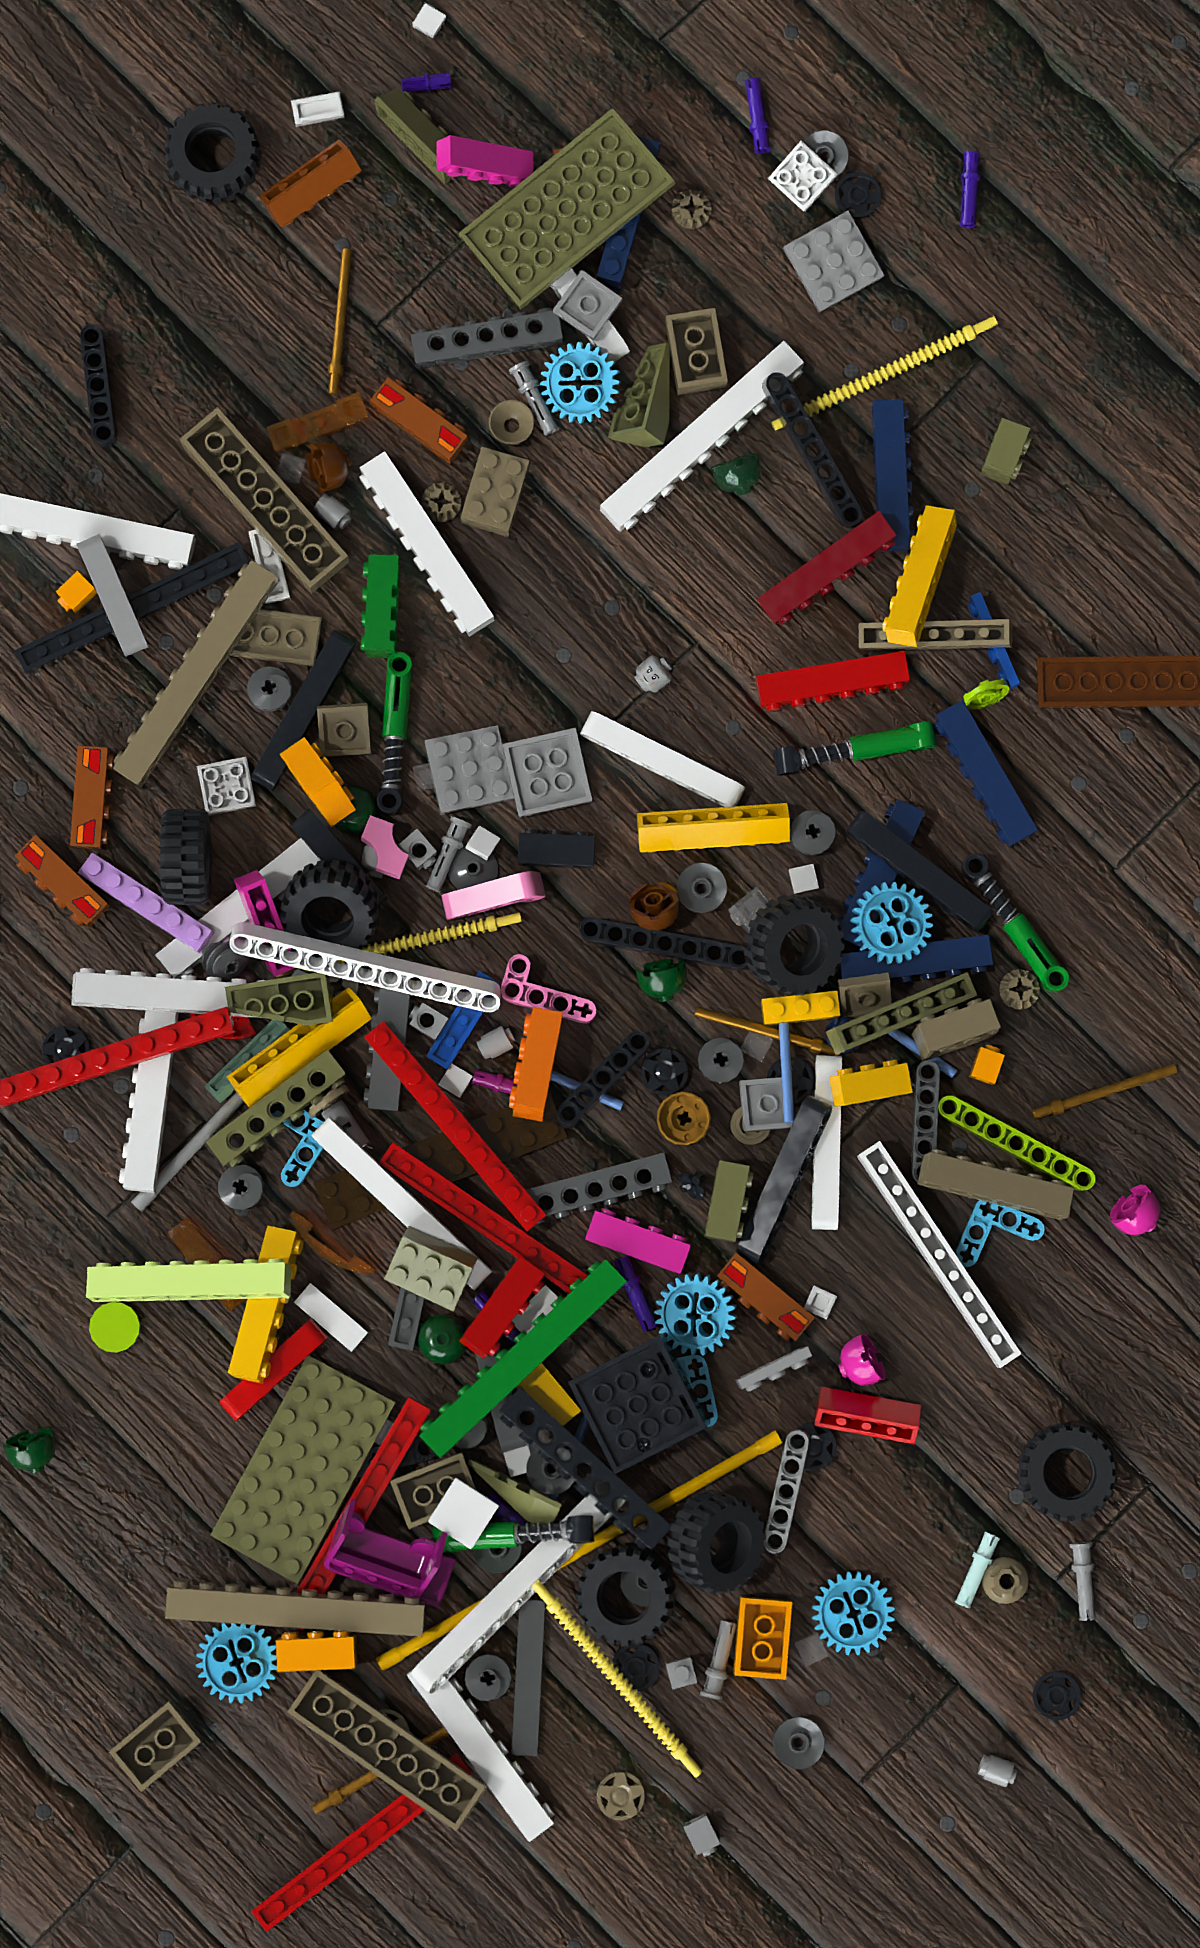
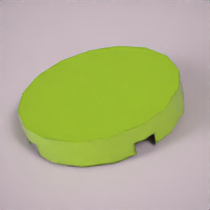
M110 1302L103 1304L95 1310L90 1319L89 1331L92 1340L99 1348L107 1352L118 1353L127 1350L135 1344L140 1335L141 1324L138 1315L132 1307L124 1303Z

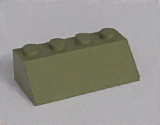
M395 88L378 96L375 99L377 116L444 184L451 180L453 177L447 176L446 172L437 171V141L449 136L447 132L440 126L436 128L430 122L432 120L430 115L424 109L419 110L414 105V99L406 91L402 93L398 88Z

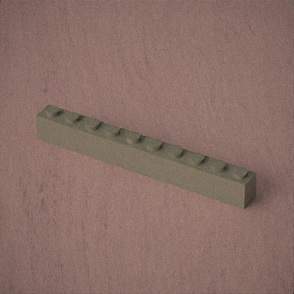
M251 560L249 565H243L238 573L239 580L235 586H229L224 595L225 601L221 606L217 605L210 616L212 618L211 622L207 627L203 626L196 637L198 639L197 643L193 648L189 647L183 656L185 661L180 668L173 670L169 677L171 682L166 689L162 688L155 698L157 703L152 710L148 709L141 719L143 724L138 731L134 730L127 740L129 745L125 751H120L115 757L113 769L140 788H142L230 656V653L234 650L240 638H242L258 611L278 584L279 579L277 576Z
M175 1580L174 1584H169L167 1587L165 1619L408 1636L423 1635L425 1601H420V1598L415 1596H406L404 1600L394 1599L393 1595L387 1594L379 1595V1598H369L367 1593H353V1596H343V1592L328 1591V1595L317 1594L318 1591L313 1589H303L302 1593L292 1592L291 1588L278 1587L276 1591H268L265 1586L255 1585L251 1586V1589H240L241 1585L225 1584V1587H215V1583L200 1582L199 1586L189 1585V1581Z

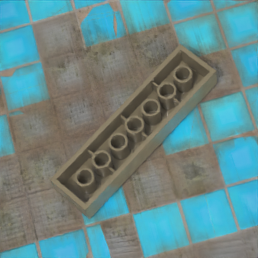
M218 407L180 438L181 445L311 594L349 563L348 555Z
M315 1670L287 1712L455 1831L460 1830L488 1788L481 1781L322 1670Z

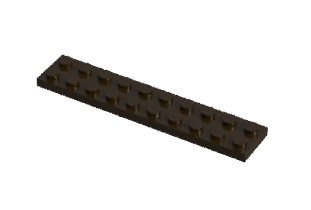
M549 1091L542 1122L514 1117L513 1108H509V1106L469 1122L502 1163L567 1138L564 1128L557 1122V1110ZM444 1132L402 1148L452 1183L477 1174L475 1169ZM383 1156L375 1158V1160L379 1163ZM347 1170L313 1182L331 1230L387 1209ZM387 1170L414 1197L423 1195V1193Z

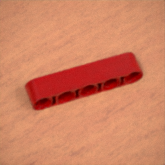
M311 1318L270 1355V1373L267 1378H264L263 1384L243 1379L219 1404L235 1421L239 1420L303 1362L308 1355L327 1340L328 1336Z

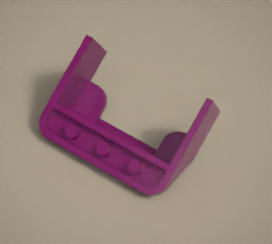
M351 1499L341 1515L328 1549L324 1566L331 1572L403 1597H420L439 1569L448 1533L443 1531L436 1543L429 1538L421 1537L414 1540L411 1545L364 1529L366 1522L360 1514L353 1512L356 1500Z

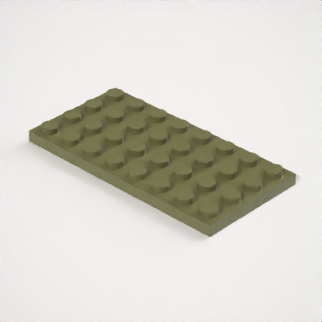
M612 108L458 234L521 310L675 185V181Z
M308 1355L210 1536L294 1583L300 1584L397 1403Z

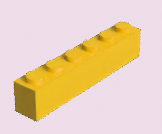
M926 506L923 515L918 517V531L911 538L910 555L905 556L903 564L904 573L903 576L898 577L896 596L891 598L889 617H885L883 622V631L886 632L889 643L913 647L918 645L957 527L955 510Z
M787 803L637 813L640 852L652 853L667 850L679 851L682 849H705L739 845L753 846L756 844L790 842V817Z
M349 987L332 999L333 1022L308 1026L297 1024L226 1076L239 1097L249 1108L323 1052L329 1051L372 1019L360 998Z
M267 1225L258 1259L259 1263H268L269 1259H282L291 1267V1279H294L297 1271L296 1258L303 1249L302 1236L296 1231ZM255 1298L247 1300L228 1370L230 1375L235 1378L263 1384L264 1378H267L270 1373V1355L276 1350L277 1338L275 1337L277 1329L281 1328L283 1324L284 1314L282 1310L284 1304L288 1303L289 1298Z

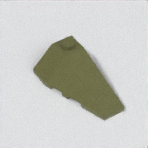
M667 342L648 346L635 372L637 378L632 388H627L624 394L627 398L622 408H617L613 416L608 438L611 440L645 448L664 444L669 425L670 345Z
M317 972L225 987L227 1005L231 1013L307 1026L333 1022L331 985L329 975Z
M470 1458L468 1465L525 1520L529 1521L530 1525H537L538 1522L539 1525L548 1524L549 1521L553 1524L562 1501L558 1499L554 1501L548 1498L549 1495L541 1493L531 1486Z

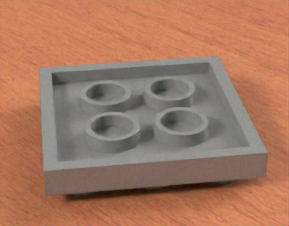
M849 211L783 247L819 313L884 277L882 270Z
M498 725L424 741L440 815L514 799Z
M576 728L502 744L519 818L592 802Z
M803 1346L736 1378L735 1381L739 1389L745 1388L746 1391H751L762 1386L761 1380L767 1377L769 1380H774L785 1375L784 1369L790 1366L792 1369H797L808 1364L807 1358L812 1356L808 1346Z

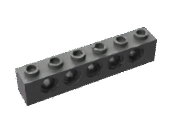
M543 308L534 314L519 312L515 313L511 318L503 319V316H495L489 318L487 322L479 323L478 320L465 322L464 326L454 327V325L449 324L441 326L440 330H417L415 334H411L416 369L563 345L559 316L553 313L552 308ZM533 324H538L542 327V330L534 334L529 331V327ZM509 328H513L518 334L513 338L505 336L504 332ZM488 332L493 335V339L489 342H484L480 339V336ZM459 337H466L469 340L465 346H459L455 343ZM435 341H441L444 343V347L441 350H434L431 348V344Z
M660 1153L530 1188L526 1192L538 1206L539 1200L543 1196L551 1197L554 1201L553 1207L550 1210L542 1209V1211L546 1214L545 1217L555 1214V1218L558 1219L569 1216V1210L579 1208L580 1212L595 1209L594 1204L602 1201L606 1206L619 1202L618 1197L628 1195L629 1199L643 1196V1190L652 1188L654 1193L668 1189L667 1184L672 1183L665 1154ZM640 1170L650 1172L651 1180L649 1183L642 1184L637 1180V1173ZM617 1176H622L627 1181L626 1188L620 1191L612 1186V1181ZM590 1184H600L603 1189L602 1194L598 1197L590 1196L588 1193ZM569 1189L575 1190L578 1194V1199L573 1204L566 1203L563 1199V1194ZM545 1217L537 1224L546 1222Z

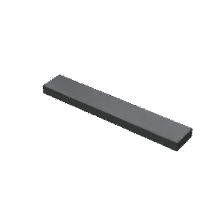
M527 1600L519 1608L512 1755L537 1756L545 1615L544 1600Z

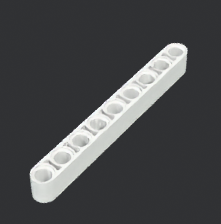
M328 1117L311 1135L407 1228L411 1226L476 1256L333 1119ZM479 1258L467 1282L474 1290L492 1272Z

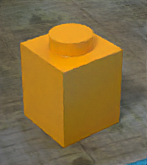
M77 571L56 591L60 597L57 601L66 611L72 609L75 613H78L97 594V591Z
M986 1045L985 1048L980 1047L969 1077L994 1085L1005 1055L999 1053V1048L991 1045Z

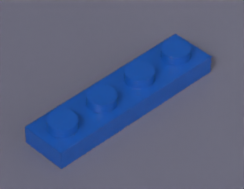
M981 592L971 595L970 603L967 606L972 618L992 620ZM1005 648L988 649L987 653L992 663L996 662L999 672H997L998 679H1005L1010 688L1009 690L1018 687L1020 682Z
M480 971L476 975V977L491 980L496 982L499 986L501 985L500 983H498L497 981L493 980L492 978H490L489 976L485 975ZM485 995L484 997H486V998H493L494 996H492V995ZM457 1006L426 1057L448 1070L484 1012Z

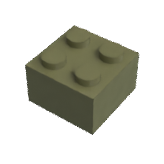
M1002 418L980 475L1008 485L1011 478L1015 480L1023 463V460L1019 459V457H1024L1032 437L1028 436L1030 428Z

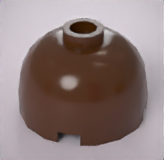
M332 442L310 444L308 448H311V452L306 454V460L311 481H314L316 478L319 485L315 489L323 493L339 488L345 483L348 471L351 468L349 455L345 454L342 448Z
M656 882L657 886L650 887L648 883L643 884L630 895L629 909L634 922L640 927L649 931H659L666 929L677 919L680 903L676 889L670 884Z

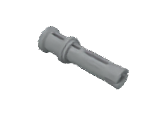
M524 361L509 369V373L514 375L519 385V393L526 396L544 432V436H547L559 428L538 389L539 381L534 379L529 369V361Z
M453 816L450 818L451 824L446 836L442 837L443 847L425 886L438 893L441 892L440 890L457 850L463 848L464 844L462 841L467 829H471L472 826L470 823Z
M1090 1541L1070 1543L1074 1564L1071 1566L1073 1572H1076L1080 1621H1088L1087 1613L1088 1619H1096L1091 1571L1094 1570L1095 1566L1091 1561L1090 1547L1093 1544Z
M721 1620L710 1668L708 1667L705 1671L707 1677L704 1690L700 1691V1695L722 1700L721 1691L723 1683L728 1677L725 1670L737 1624Z

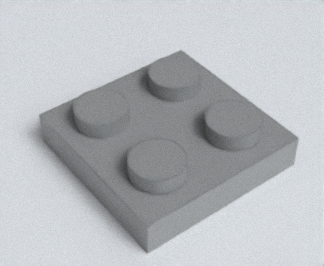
M581 270L553 309V313L594 340L622 302V297Z
M782 1077L739 1081L744 1132L792 1127L793 1123H784Z

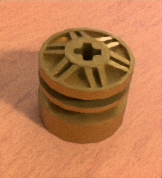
M679 1092L670 1095L662 1102L658 1109L657 1124L659 1131L667 1140L674 1144L689 1145L697 1143L705 1137L710 1128L711 1114L709 1107L702 1098L693 1093ZM686 1111L689 1113L688 1117L692 1118L691 1123H686L685 1126H682L678 1115H683Z

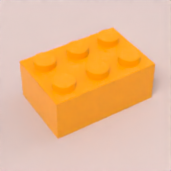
M304 737L280 753V756L305 793L332 827L356 810L351 803L354 797L346 786L341 788L344 782L336 771L331 773L333 767L327 758L323 757L320 759L323 754L315 743L310 745Z
M740 1596L734 1675L786 1680L792 1611L791 1600Z
M325 1630L309 1631L308 1636H299V1631L284 1632L282 1637L276 1640L277 1672L355 1668L357 1666L356 1633L350 1634V1631L335 1630L333 1634L325 1635Z

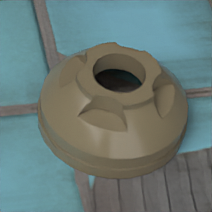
M506 400L494 407L489 416L491 434L504 445L514 446L523 443L529 438L534 428V418L531 410L524 403L517 400ZM510 419L516 420L519 424V429L514 433H509L504 428L505 422Z
M1010 1557L994 1559L991 1565L988 1564L982 1578V1587L987 1596L1001 1604H1009L1019 1600L1026 1592L1028 1586V1575L1025 1568L1020 1562ZM1006 1573L1014 1578V1584L1009 1589H1003L999 1584L1000 1577Z

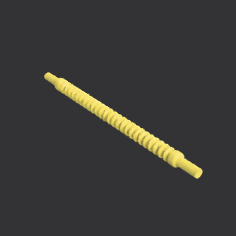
M992 316L976 325H967L962 328V331L957 330V334L951 333L949 338L944 336L943 341L938 339V343L932 342L930 347L925 345L924 350L919 348L918 353L913 351L911 356L906 354V358L900 357L899 362L894 360L892 365L887 363V367L881 366L880 371L875 369L874 373L869 372L867 377L862 375L861 380L856 378L854 383L850 381L848 386L842 385V389L837 387L836 392L831 390L829 395L823 394V398L817 397V401L811 400L810 404L804 403V409L810 417L813 416V412L818 414L820 409L825 411V407L831 408L832 403L837 405L838 401L841 400L843 402L845 397L850 399L851 394L856 396L858 391L862 393L864 388L868 390L870 385L876 386V382L881 384L883 379L889 380V376L895 377V373L901 374L902 370L908 371V367L914 368V364L920 365L921 361L927 362V358L933 359V355L939 356L941 351L946 353V349L952 350V346L958 347L960 342L965 344V340L971 341L975 339L977 334L998 325L996 318ZM779 419L771 422L775 431L783 428Z
M520 912L497 918L488 916L484 921L480 918L479 922L473 920L469 924L466 921L465 925L459 923L458 927L451 925V928L448 929L445 926L444 930L437 928L436 932L431 929L430 933L424 931L422 935L416 933V936H412L410 934L409 938L402 936L401 940L396 937L395 941L388 939L387 943L382 940L381 944L375 942L374 946L367 944V947H363L362 950L377 954L383 953L386 956L387 952L394 954L395 950H398L400 953L401 949L408 951L409 947H412V949H415V946L422 948L423 944L429 946L430 942H433L435 945L436 941L443 943L444 939H447V941H450V938L457 940L458 936L464 938L466 934L470 937L471 933L478 935L479 931H482L483 934L485 930H489V932L497 931L498 927L520 923L522 920ZM337 960L338 963L346 962L344 960ZM295 968L276 976V978L293 974ZM298 968V969L303 970V971H305V972H307V973H310L309 970H305V969Z
M539 1579L536 1580L531 1586L547 1604V1610L551 1614L555 1613L554 1618L560 1619L559 1624H564L565 1630L569 1629V1635H574L573 1640L579 1641L578 1646H583V1651L588 1652L587 1656L593 1657L592 1662L598 1663L597 1668H602L601 1673L607 1674L606 1679H611V1684H616L615 1689L621 1690L620 1695L626 1696L625 1701H630L629 1705L631 1707L635 1706L634 1711L640 1712L639 1717H644L643 1722L649 1723L648 1728H653L654 1734L658 1733L657 1738L663 1739L662 1744H667V1750H672L671 1755L675 1759H680L694 1777L699 1776L702 1773V1769L687 1753V1747L683 1743L679 1744L680 1739L674 1738L675 1733H670L669 1727L665 1728L666 1723L660 1722L661 1717L655 1716L656 1711H651L652 1707L646 1705V1700L642 1701V1695H637L638 1690H633V1684L627 1683L628 1678H623L624 1674L618 1673L619 1668L613 1667L614 1662H609L610 1657L604 1656L605 1651H600L599 1645L595 1646L596 1641L590 1640L591 1635L585 1634L586 1629H581L580 1623L576 1624L577 1619H572V1613L566 1612L567 1607H562L563 1602L559 1598H555Z

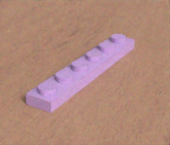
M94 853L90 854L78 871L80 876L199 954L214 934L211 929L174 905L165 903L163 898Z

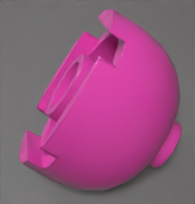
M1138 1185L1130 1189L1132 1194L1126 1200L1124 1195L1121 1196L1110 1212L1111 1222L1123 1233L1134 1236L1154 1230L1158 1224L1157 1221L1161 1209L1159 1200L1146 1185Z
M861 1334L848 1341L840 1354L841 1364H839V1370L844 1378L849 1377L853 1383L860 1386L873 1385L886 1378L882 1361L878 1362L875 1355L878 1351L867 1335Z

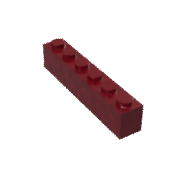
M878 511L758 597L757 601L775 625L779 623L784 625L794 618L792 613L799 608L803 611L814 603L813 598L820 593L824 596L835 588L833 584L838 580L846 581L855 574L854 569L862 564L865 567L876 559L874 555L880 550L886 552L896 544L894 540L898 536L882 513Z

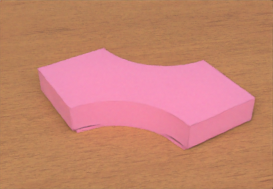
M370 815L361 841L375 851L377 856L376 871L400 880L409 854L400 850L395 844L392 835L394 824Z

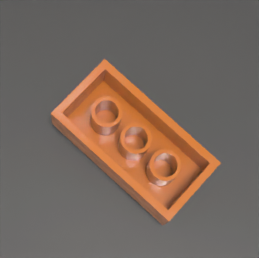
M533 1007L531 1015L526 1014L523 1036H527V1039H521L518 1059L522 1060V1063L517 1062L514 1084H517V1087L512 1086L509 1100V1108H513L514 1117L543 1121L563 1012Z

